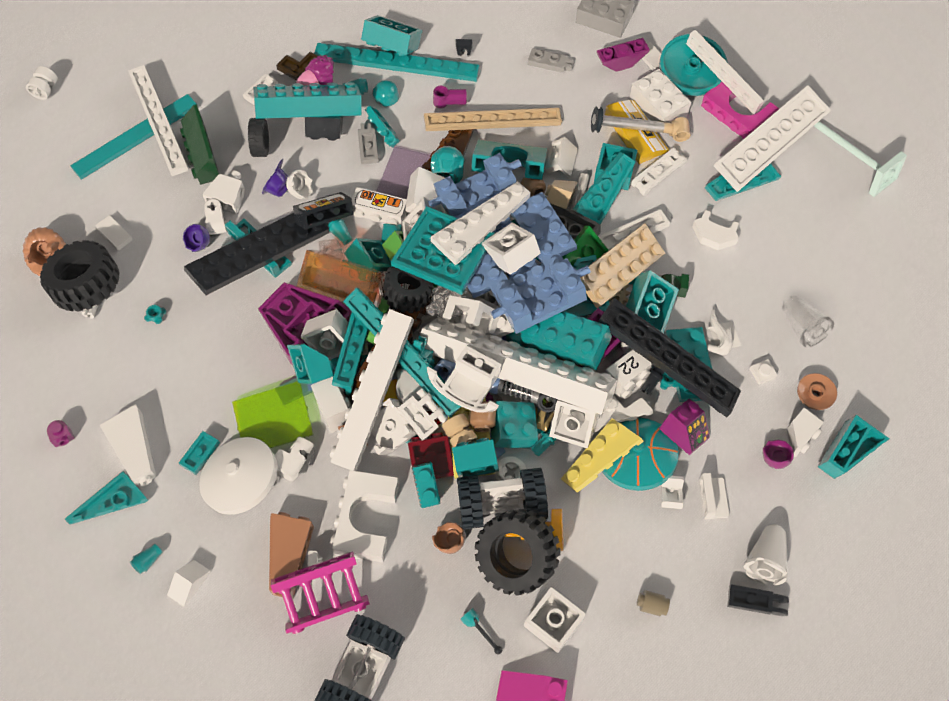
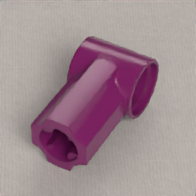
M442 85L436 86L433 90V105L437 108H445L447 105L466 104V89H447Z

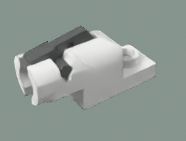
M298 437L287 452L278 449L275 454L277 475L272 488H275L279 476L293 482L300 473L307 472L315 452L313 443Z

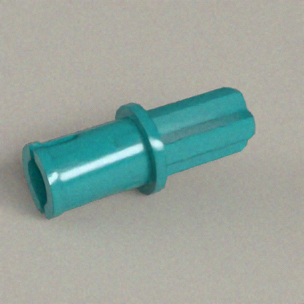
M551 428L546 433H543L542 437L531 447V451L536 456H540L550 445L553 446L555 444L556 438L550 437Z

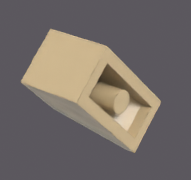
M554 180L553 184L548 185L545 195L548 196L547 200L551 204L567 209L578 182Z

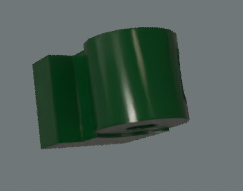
M664 274L661 276V278L679 289L677 297H686L689 289V274H681V276Z

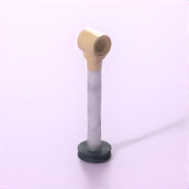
M597 106L594 108L591 117L592 133L595 130L599 133L602 126L668 133L677 142L686 141L691 136L689 120L684 117H679L670 123L607 116L603 115V108L600 107L598 109Z

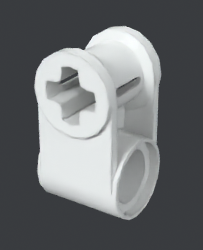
M216 199L208 200L205 203V224L209 235L227 233L225 215L220 202Z

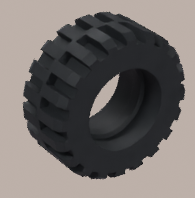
M82 240V242L74 241L73 244H66L62 249H57L52 256L47 258V263L43 264L40 273V283L59 308L73 312L75 310L79 312L83 311V309H92V306H98L104 299L107 300L110 297V293L116 289L120 272L117 264L103 245L94 241L90 242L89 240Z
M512 509L501 513L488 521L477 535L480 540L475 542V550H478V553L475 554V561H479V572L485 574L486 577L484 579L487 583L491 581L494 584L492 586L498 591L503 589L504 594L510 595L514 592L518 596L533 592L555 573L554 569L559 564V560L556 559L560 556V548L556 547V544L559 543L558 536H553L552 532L554 529L551 525L547 526L545 524L547 520L544 517L537 518V513L531 510L526 513L525 509ZM506 534H517L529 544L533 556L532 565L529 569L516 568L506 559L503 551V540Z

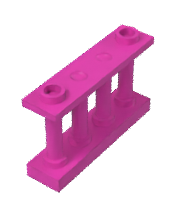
M353 551L271 579L270 586L272 592L282 594L291 621L285 624L287 634L291 632L292 634L300 633L305 627L353 610L354 612L362 611L367 605H370L367 595L360 596L352 569L357 563ZM339 570L344 572L353 599L340 604L331 577L334 572ZM319 577L324 581L332 607L319 611L311 586L312 580ZM296 585L303 587L311 611L310 615L302 618L298 617L290 593L291 587Z

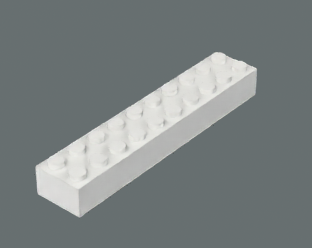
M442 317L436 318L424 326L420 335L427 338L425 348L432 350L435 356L456 363L457 358L467 345L502 364L498 378L602 415L612 402L618 380L609 374L594 372L589 367L582 368L576 366L571 361H562L556 359L554 355L538 353L536 349L521 347L516 342H507L499 336L486 335L481 330H472L466 328L464 324H454Z

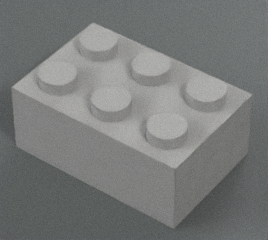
M581 0L577 8L575 23L621 38L632 17L635 1Z

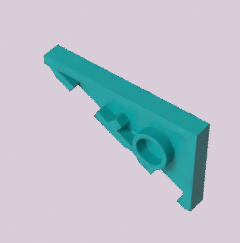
M122 471L68 515L65 520L71 525L146 503L148 499L125 472Z

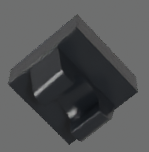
M456 39L455 46L458 56H461L462 50L467 51V57L471 55L472 39Z

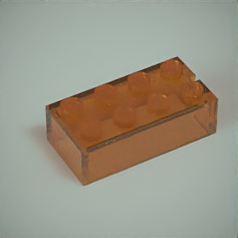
M306 250L297 287L342 302L356 288H359L374 304L377 295L374 289L379 288L383 272L317 250Z

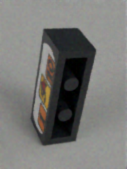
M343 192L293 206L295 223L305 230L354 215L352 198Z

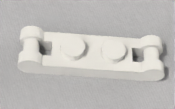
M672 148L635 177L631 185L634 188H638L639 192L645 196L673 171L682 167L686 163L687 158L683 155L681 156L678 154V150Z

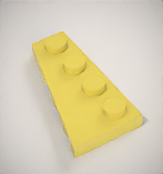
M611 418L590 443L589 447L584 450L563 475L561 480L578 493L596 479L601 471L609 469L613 466L612 463L621 456L624 457L636 444L640 445L644 441L641 437Z

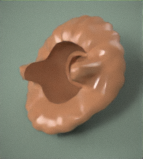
M47 227L33 229L24 239V249L22 250L24 261L34 274L40 276L43 264L47 263V258L52 256L57 249H62L66 243L53 229H48Z

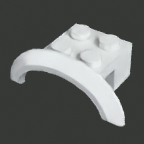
M466 345L457 358L455 369L445 384L438 377L437 371L427 367L431 383L441 394L454 403L474 412H493L499 406L492 401H489L487 404H481L500 374L502 364Z

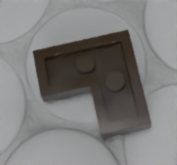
M309 52L299 62L286 55L276 64L277 70L297 81L298 77L305 72V68L309 65L310 61L318 56Z

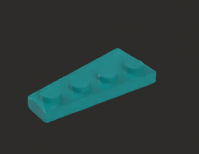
M619 152L572 210L601 224L636 161Z
M770 163L738 192L722 175L708 183L705 189L715 201L779 180L781 175Z

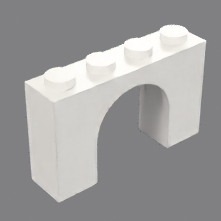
M350 470L349 476L344 479L343 488L346 490L344 496L340 497L339 508H341L340 516L337 515L335 519V528L337 530L336 534L331 537L330 548H332L335 555L341 556L353 551L355 558L384 562L387 547L386 537L357 531L351 524V516L359 504L368 500L396 503L399 488L398 478Z

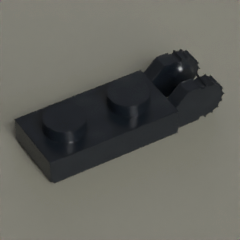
M733 584L729 585L727 607L769 615L788 616V610L773 607V601L789 603V597L774 594L772 591Z

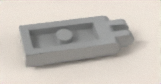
M532 48L528 58V65L564 72L572 71L574 60L569 59L566 55Z
M371 122L367 123L368 128L365 129L364 123H361V129H358L361 165L379 163L375 128H371Z

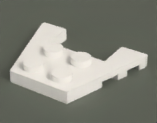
M606 358L603 359L594 372L606 373V369L611 366L610 362ZM613 396L612 402L603 414H599L594 433L601 431L611 418L619 423L627 420L633 421L639 416L653 414V409L642 397L627 408H624Z

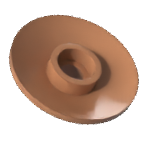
M808 374L798 384L797 393L800 400L811 409H828L837 399L835 384L822 374Z

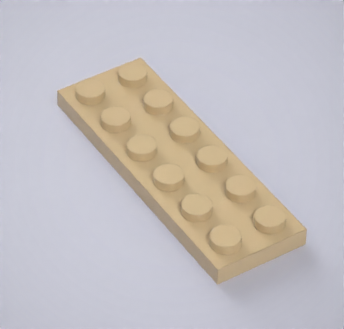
M646 223L590 264L588 267L591 273L580 277L585 286L586 294L596 308L602 306L665 254Z

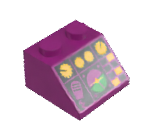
M690 399L673 410L659 428L688 455H691L710 438L705 412L697 403Z

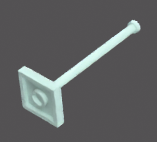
M820 121L814 125L815 128L877 171L869 194L873 197L898 179L907 157L902 151L882 166Z

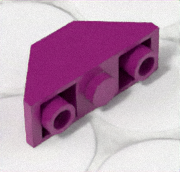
M639 38L597 50L596 53L604 66L618 72L632 68L649 53L650 49L644 38Z

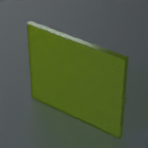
M298 381L232 401L240 438L251 437L259 439L271 449L296 441L298 437L306 438L314 435L308 414V406L305 402L301 383H298Z

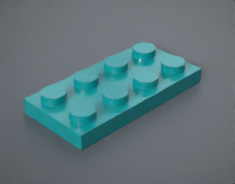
M702 327L665 330L664 334L712 369ZM675 381L679 402H685L688 399L702 401L698 396Z

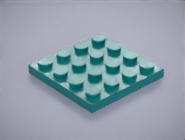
M426 206L391 260V266L462 295L487 253L482 242L495 233L489 232L480 244L477 243L472 248V251L455 265L431 242V236L455 222L458 218Z

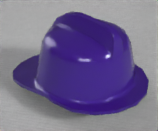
M283 158L280 160L273 175L266 182L262 194L270 193L274 196L282 197L288 190L286 186L288 175L281 169Z

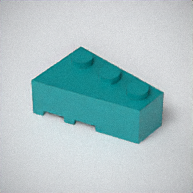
M855 415L845 421L819 463L818 468L835 479L848 472L890 438L858 415Z

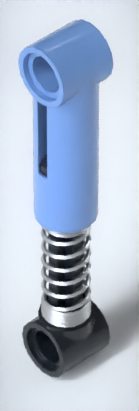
M441 358L434 367V370L446 382L454 371L456 363ZM441 367H445L448 372L443 371ZM497 378L489 393L496 395L498 392H504L505 395L510 394V396L514 395L516 398H525L526 401L531 400L544 412H553L558 400ZM545 397H550L553 401H547Z

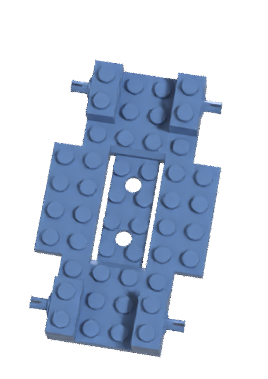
M498 153L483 160L485 170L456 184H454L450 176L434 183L437 197L428 201L431 208L442 204L447 215L459 219L516 183L512 170L521 167V162L517 159L514 162L508 163ZM543 192L530 197L514 213L510 214L519 227L535 235L541 253L537 257L541 264L538 265L534 258L512 274L507 273L510 278L508 280L503 270L498 267L487 252L467 285L473 299L491 290L500 305L499 308L490 311L493 319L505 314L516 334L587 300L586 289L580 277L591 273L588 265L576 270L567 258L563 260L562 256L576 250L577 245ZM510 217L504 222H500L493 233L496 234L512 223Z

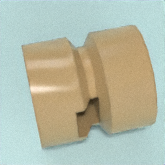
M465 414L456 415L442 425L447 437H451L450 443L452 447H456V444L461 442L473 444L478 440L473 429L468 428L470 423Z

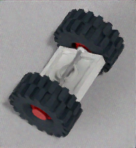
M541 467L520 470V478L489 481L480 483V485L478 475L457 478L463 530L483 527V515L503 513L512 509H523V507L526 513L531 510L537 513V518L542 516L548 519L546 485Z
M357 614L346 634L351 641L332 680L324 679L314 701H371L390 659H396L405 637L377 620L375 621L372 618Z

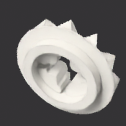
M505 457L498 462L499 472H495V477L497 481L514 479L511 475L505 476L508 468L511 471L516 470L514 476L515 479L520 478V470L526 469V466L516 457Z

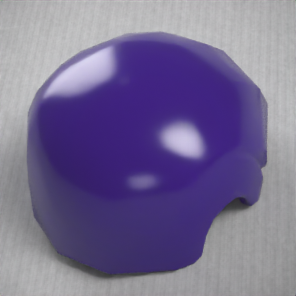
M199 224L188 226L183 233L185 248L192 252L204 250L210 241L207 229Z

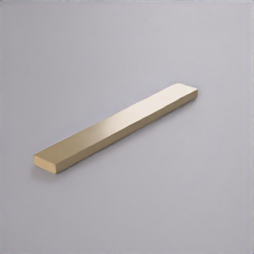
M559 108L424 113L426 131L557 126L562 123Z

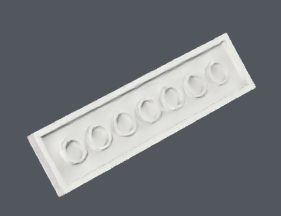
M807 85L713 166L738 192L831 110Z

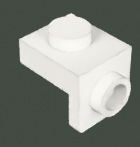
M671 476L661 485V507L682 509L683 477Z

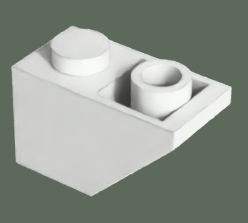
M805 408L802 409L787 428L790 445L795 457L799 452L803 454L811 446L808 443L811 438L816 440L822 432L820 427L824 423Z

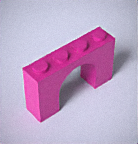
M723 82L704 95L701 104L706 111L714 115L743 139L779 110L777 106L770 102L754 115L739 114L729 104L736 95Z

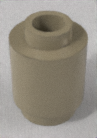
M644 590L643 594L639 593L637 606H640V611L656 616H666L670 606V599L665 598V595Z

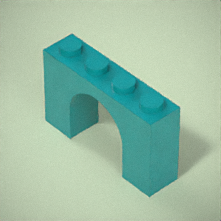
M486 140L477 141L472 156L471 171H484L483 160L500 153L508 163L519 159L521 165L525 168V178L543 179L547 148Z

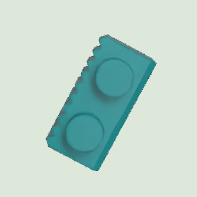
M427 462L412 466L420 507L426 508L441 504L432 463Z

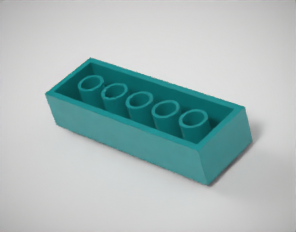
M346 82L344 85H338L337 83H328L327 85L295 83L292 86H285L284 84H275V86L259 84L257 87H253L256 119L362 116L361 93L358 85L353 82Z

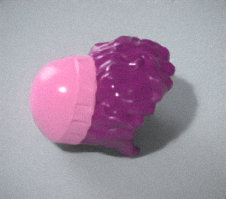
M320 55L311 60L305 68V72L298 77L296 83L310 85L311 83L327 85L328 83H333L334 62L332 58L327 55Z

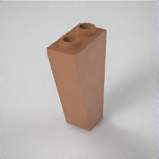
M278 512V514L271 513L269 591L272 595L282 597V594H279V592H272L270 586L271 579L303 568L314 530L312 522L306 517L298 516L297 519L290 517L289 514L284 512ZM297 585L291 587L292 599L294 598Z

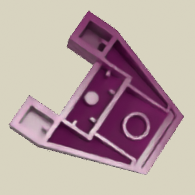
M285 282L258 308L291 365L293 364L287 345L305 344L308 346L301 338L308 320L337 309L349 323L352 313L348 306L337 299Z

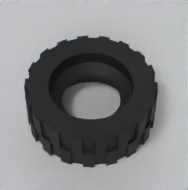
M266 118L249 119L248 143L252 157H267L269 130Z

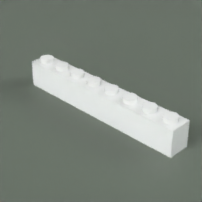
M390 309L388 314H384L381 321L383 325L382 330L377 332L374 339L376 344L374 351H370L366 362L369 364L366 370L363 369L359 381H361L359 389L356 388L353 393L352 400H354L352 408H348L346 411L345 419L347 421L345 426L341 427L338 432L337 438H339V442L331 450V463L357 471L413 325L414 319L412 317Z

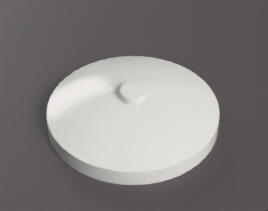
M251 437L238 438L222 445L210 456L202 470L199 485L203 500L213 510L229 515L239 514L255 507L267 496L276 479L277 460L273 451L261 440Z

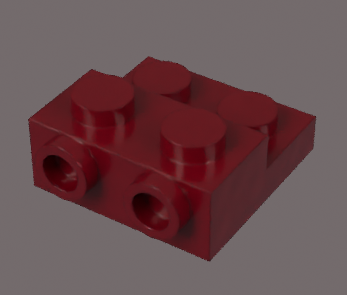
M441 432L431 434L430 439L411 438V442H408V449L412 466L431 462L435 479L454 476L447 435L443 436Z

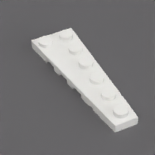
M519 182L514 183L431 236V242L450 261L457 265L472 251V248L477 243L480 244L484 240V237L489 232L492 233L500 222H504L511 213H514L530 198V192Z

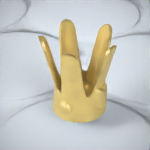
M536 407L538 434H543L548 429L549 423L554 416V411L544 423L546 412L539 411L537 417L538 409Z

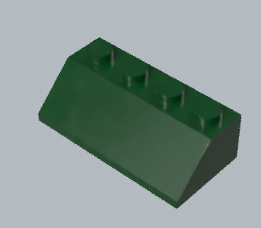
M195 104L182 118L181 124L183 128H180L182 138H186V141L183 143L186 152H190V155H187L190 165L194 166L191 169L194 179L198 178L200 185L213 182L219 175L202 116L197 104Z

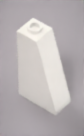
M135 404L102 423L100 427L131 480L139 488L148 485L156 477L143 414Z

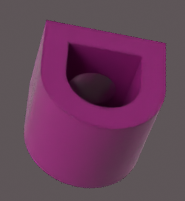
M55 420L47 427V435L55 447L64 446L69 441L75 439L72 430L64 421Z

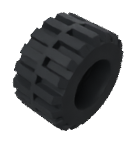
M392 266L388 268L382 289V293H384L383 298L387 300L389 306L393 305L394 310L400 309L402 313H405V311L413 313V310L418 312L421 307L424 308L428 303L433 283ZM400 284H410L416 289H405Z

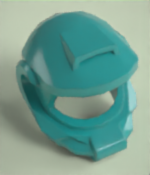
M443 146L432 155L431 172L444 178L450 176L454 184H456L463 178L465 158L455 147Z

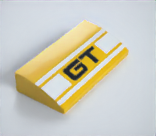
M635 100L615 102L607 105L605 109V115L648 120ZM613 127L627 148L637 150L635 160L638 164L669 151L657 132Z

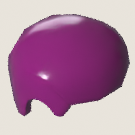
M779 439L768 441L763 447V458L769 467L783 469L789 466L794 459L793 449L786 441Z

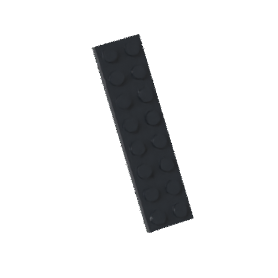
M294 213L185 265L184 271L201 291L208 295L329 234V227L326 224H322L305 230L295 223Z
M615 298L611 301L598 320V323L609 326L610 333L621 342H624L636 353L650 361L651 364L683 385L684 388L698 396L726 418L732 413L741 393L739 388Z

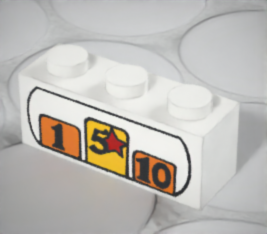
M356 187L352 197L353 213L356 217H364L375 222L380 221L402 226V221L408 213L405 211L407 199Z

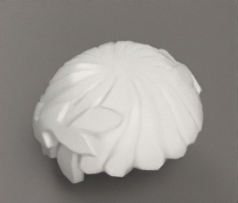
M301 169L294 170L288 176L286 186L291 195L299 199H308L313 193L311 187L313 179L308 177L307 172Z

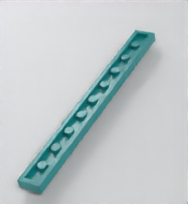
M317 43L314 52L317 56L327 55L331 57L335 63L477 82L479 64L413 55L400 56L391 52Z

